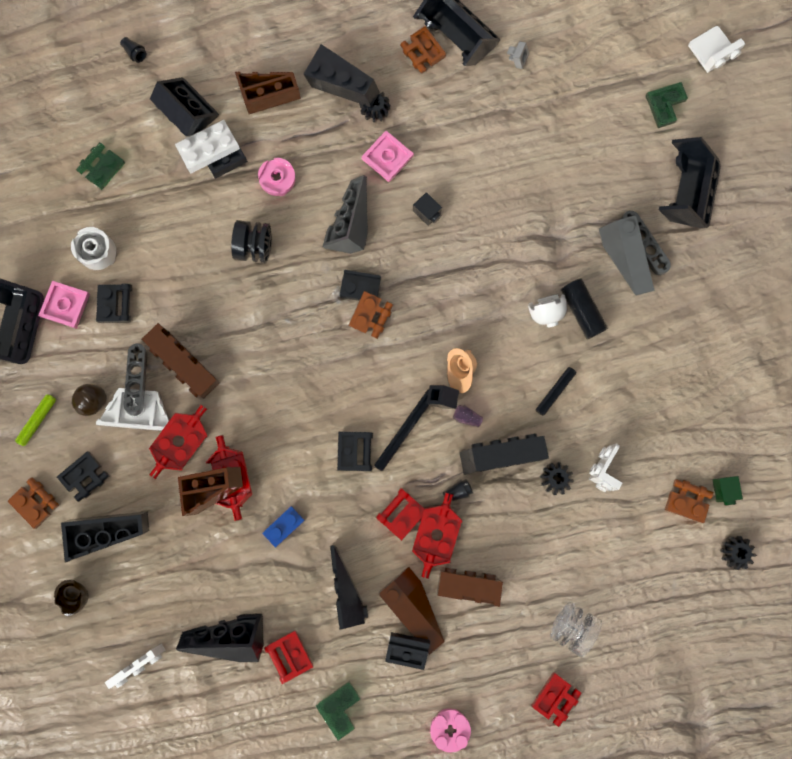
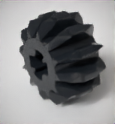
M384 92L378 95L373 107L359 104L361 114L365 115L366 120L372 118L373 122L377 118L382 122L383 116L387 117L388 111L391 108L389 98L385 97Z
M557 462L556 467L553 463H550V469L547 467L543 468L547 475H540V478L546 479V481L541 483V486L548 485L545 491L550 492L552 490L553 495H557L558 491L561 495L565 494L564 488L566 490L571 489L567 483H574L573 479L568 478V476L573 475V472L566 473L567 465L561 469V462ZM557 474L561 478V481L557 482L558 484L553 479V476H557Z
M737 536L736 538L729 537V542H723L726 548L720 549V552L725 553L721 559L727 561L726 565L728 567L733 566L735 570H740V568L747 569L748 564L754 563L751 557H756L757 555L752 553L755 547L754 545H749V539L743 540L742 536Z

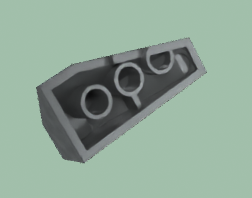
M365 175L350 181L342 198L344 203L340 210H336L334 214L337 218L333 226L329 225L322 246L325 249L350 254L364 250L368 235L367 177Z
M636 215L617 220L599 228L604 249L634 294L637 296L655 291Z

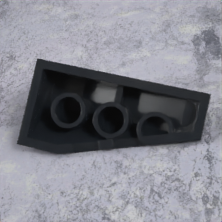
M331 545L333 574H335L334 587L336 594H338L336 606L339 629L365 624V618H368L367 605L363 606V601L336 545Z
M242 614L238 615L237 619L228 622L221 620L219 624L211 627L204 625L184 631L181 634L176 650L235 662H259L264 646L263 615Z

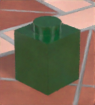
M739 476L712 479L716 502H724V506L737 504L736 500H743Z

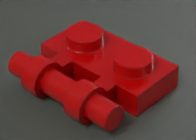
M553 672L531 704V707L548 720L553 713L557 715L553 723L560 727L562 722H566L568 719V713L572 707L578 704V699L582 693L575 688L572 694H569L568 690L571 685ZM565 698L567 701L560 710L557 707L562 699Z

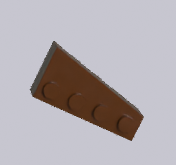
M159 323L141 339L156 358L160 357L163 360L162 364L169 371L173 370L177 374L175 377L182 384L187 383L191 387L188 390L196 398L200 396L204 399L220 384Z

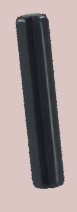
M568 367L536 408L537 413L542 416L547 413L576 375V371L573 368Z

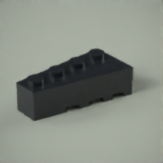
M322 44L304 72V76L312 88L368 107L373 106L380 93L373 78Z
M537 433L525 435L526 439L521 440L519 436L507 438L508 442L504 443L499 439L490 441V445L483 446V442L472 444V448L459 452L463 474L467 475L478 471L483 472L549 459L545 436L537 437Z
M148 511L69 519L62 522L61 529L65 563L145 534L149 531Z

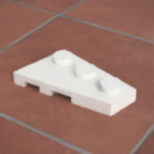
M160 644L151 649L130 666H127L107 680L105 684L108 689L115 685L119 688L128 682L127 677L133 673L135 677L145 670V664L150 662L152 665L161 659V653L166 651L164 646Z

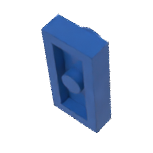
M291 506L262 534L276 548L305 520Z

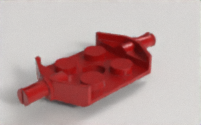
M200 405L192 415L175 413L149 447L156 461V466L149 474L151 477L153 476L154 479H157L164 469L183 470L186 463L207 437V433L200 421L207 408ZM175 436H182L184 438L182 446H175L173 444Z
M224 435L215 437L218 446L217 451L206 461V464H211L212 470L241 467L243 487L216 503L217 505L231 508L234 521L243 519L240 508L252 496L251 485L243 452L226 446Z
M445 492L443 504L424 508L412 552L424 563L421 575L423 578L426 574V578L429 579L433 566L451 562V556L462 523V519L450 506L453 494L449 496V493ZM435 529L443 532V536L439 540L433 539L431 535Z

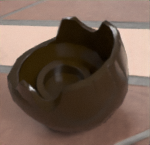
M84 384L79 386L73 393L72 406L80 415H94L106 403L107 396L105 391L98 385Z
M64 580L55 588L54 602L61 609L63 615L71 616L80 612L85 607L89 599L88 591L81 583L75 580Z

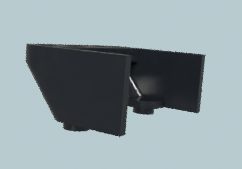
M423 0L413 15L414 19H423L425 21L424 24L429 29H440L463 51L462 60L464 62L462 64L464 66H473L479 63L500 41V38L460 0Z
M702 137L672 140V144L679 151L676 157V166L682 171L676 203H670L669 206H659V211L670 222L696 228H708L711 222L720 174V160Z
M0 279V304L6 305L0 326V361L25 364L31 356L40 320L38 315L44 303V296L37 290L4 279Z

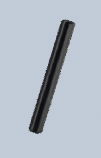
M429 389L422 396L374 466L378 470L383 471L428 408L427 398Z

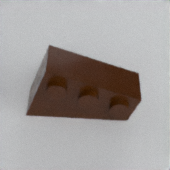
M235 72L249 115L301 99L293 72H270V74Z

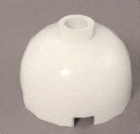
M564 294L561 295V298L558 295H552L538 299V304L533 305V302L528 304L532 319L540 325L547 324V327L558 325V321L562 320L567 312V302Z

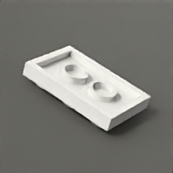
M225 120L175 144L190 174L240 149Z

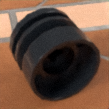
M236 220L231 241L232 258L234 260L247 261L251 253L253 262H258L260 258L261 263H267L272 248L270 223H264L262 226L260 222H256L252 230L250 221Z

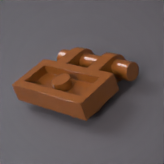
M426 26L410 35L411 44H408L406 41L400 44L405 56L411 59L412 65L420 73H424L427 70L424 66L425 62H428L432 67L446 57L445 51ZM418 49L422 55L418 57L414 52Z
M364 291L348 326L363 333H366L368 328L371 327L374 329L371 336L378 339L380 333H383L385 329L383 326L387 318L392 314L391 309L394 304L386 302L383 308L379 306L381 298ZM376 311L381 313L377 323L372 321Z
M31 477L26 482L31 487L28 491L25 487H21L8 500V503L33 529H37L51 515L46 508L49 506L52 510H55L59 504L55 501V497L52 494L46 492L43 488L44 485L40 481L37 482ZM36 494L43 499L41 503L34 497Z
M675 479L673 486L678 487L679 491L678 493L670 492L665 511L705 523L710 505L702 501L704 497L712 499L714 492L707 490L706 487L701 485L699 487L692 485L687 480ZM687 491L695 493V499L686 497Z

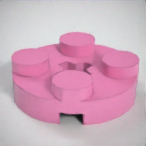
M274 158V160L269 162L267 160L258 171L259 183L263 190L270 195L285 196L293 188L296 181L292 165L282 158ZM280 173L281 179L275 181L272 176Z
M447 708L441 710L432 720L430 734L438 749L445 752H457L467 746L471 735V728L464 714L457 709ZM448 725H452L453 729H456L453 735L445 733Z

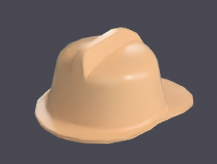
M454 348L448 354L447 378L451 388L459 390V393H464L472 385L477 361L471 350L464 351L460 348Z

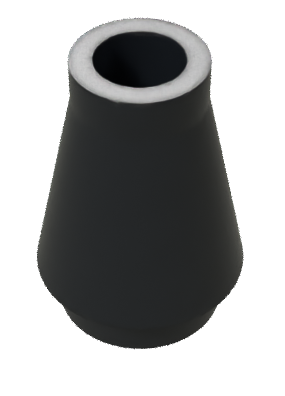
M124 37L121 40L120 45L132 61L140 63L146 58L147 53L142 45L130 40L128 37Z
M461 479L444 491L443 495L445 497V492L449 493V496L453 494L452 501L470 497L469 495L473 491L468 480L462 481Z

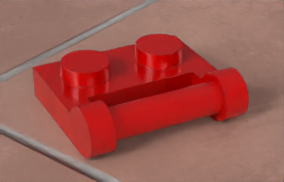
M400 488L397 492L399 494L375 518L402 541L422 518L424 508ZM404 499L409 502L391 523L387 520Z
M296 630L264 647L265 652L269 653L280 675L279 680L281 684L314 667ZM279 646L292 670L287 673L275 649Z

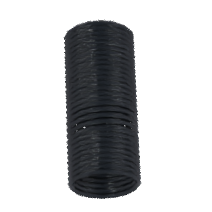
M580 278L572 281L561 288V292L565 295L567 304L576 317L575 319L582 332H584L583 334L586 339H590L608 329L583 279Z

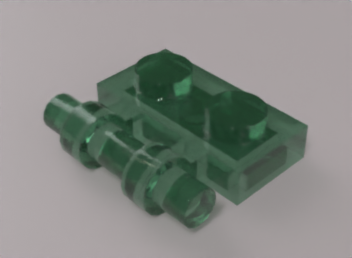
M99 142L96 147L93 146L90 149L91 153L85 160L82 159L79 162L80 165L76 171L81 175L86 170L89 171L85 178L100 190H103L125 162L111 150H108L105 154L101 153L105 146ZM96 158H99L100 160L98 161V163L94 167H92V162Z

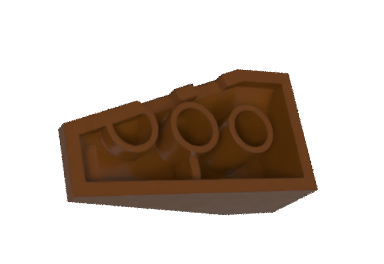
M407 567L379 591V596L414 637L430 640L428 650L430 655L445 641L421 580L410 567Z

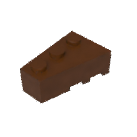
M228 467L178 477L182 516L197 515L242 488L241 467Z
M445 567V571L440 570L437 589L438 596L475 601V603H490L500 607L503 582L496 579V575L484 573V577L476 576V572L465 570L464 574L456 573L457 569Z

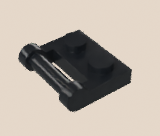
M131 284L98 285L96 322H131V316H129ZM119 292H122V314L118 316Z
M338 432L337 471L372 472V432ZM358 438L364 439L363 465H357Z

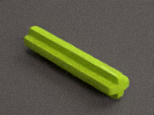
M49 394L44 396L15 439L17 444L26 446L55 403V397Z

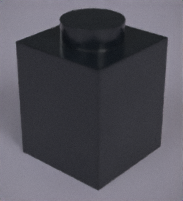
M426 192L413 204V212L429 226L432 222L436 223L441 218L442 207Z
M430 385L427 404L442 409H456L459 390L444 385Z

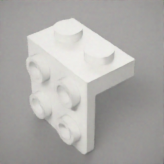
M715 26L690 41L688 46L708 73L715 68L722 67L728 60L737 58L742 53L741 49L745 43L741 38L731 44L720 27Z
M617 443L609 445L607 448L604 447L598 456L600 457L598 464H594L589 471V474H591L589 480L596 483L595 487L603 492L619 490L622 482L605 473L620 447Z

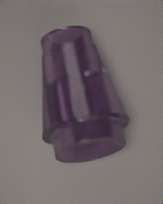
M458 405L453 415V419L456 422L479 427L483 420L482 416L466 405Z

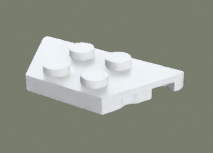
M118 388L113 400L106 406V411L96 421V425L162 431L169 422L159 392L145 390L142 413L138 416H131L124 409L125 388ZM130 389L131 392L138 391L136 389ZM132 398L133 406L129 407L132 410H134V407L137 406V404L135 403V398Z

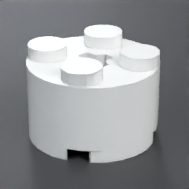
M86 227L81 229L71 242L72 254L89 269L102 270L115 262V243L98 228Z

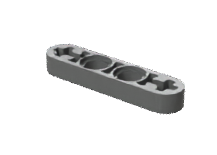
M627 211L621 219L636 215L639 229L645 234V239L642 241L648 265L656 275H664L671 267L669 259L640 216L635 211ZM652 246L655 249V254L649 255L646 252V247ZM659 255V258L653 262L652 259ZM663 263L665 266L659 269L657 266Z
M139 343L129 347L127 356L124 409L131 416H138L144 408L147 351ZM137 350L141 351V353L138 354L139 361H137V358L134 354L137 353ZM134 367H141L139 374L134 375L131 373ZM134 384L140 385V389L137 392H131L130 387ZM132 398H135V403L137 404V406L134 407V410H132L129 407L133 406Z

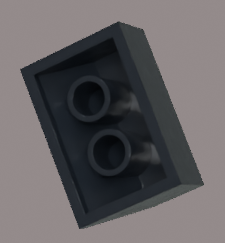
M183 77L157 81L150 100L186 137L204 130L219 116V113Z

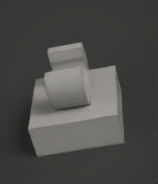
M520 41L517 48L510 46L507 54L510 55L509 60L514 61L515 67L523 69L529 56L526 42Z

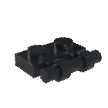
M87 451L60 473L57 478L68 492H72L75 488L79 491L74 498L77 502H80L83 498H88L96 487H101L110 475L106 471H103L100 475L97 474L96 471L101 465ZM91 477L93 481L85 487L82 482Z

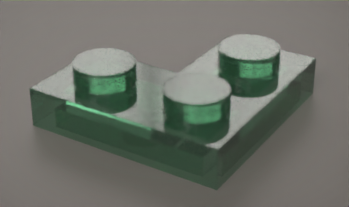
M682 82L647 92L646 99L657 127L661 128L676 123L677 118L672 106L686 102L688 99Z
M350 681L316 704V708L337 741L355 729L345 710L361 698Z

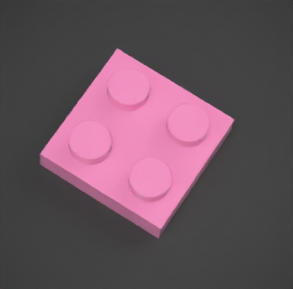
M385 131L363 154L362 160L385 180L390 182L414 157V153L389 132Z
M52 281L38 316L77 329L90 293Z

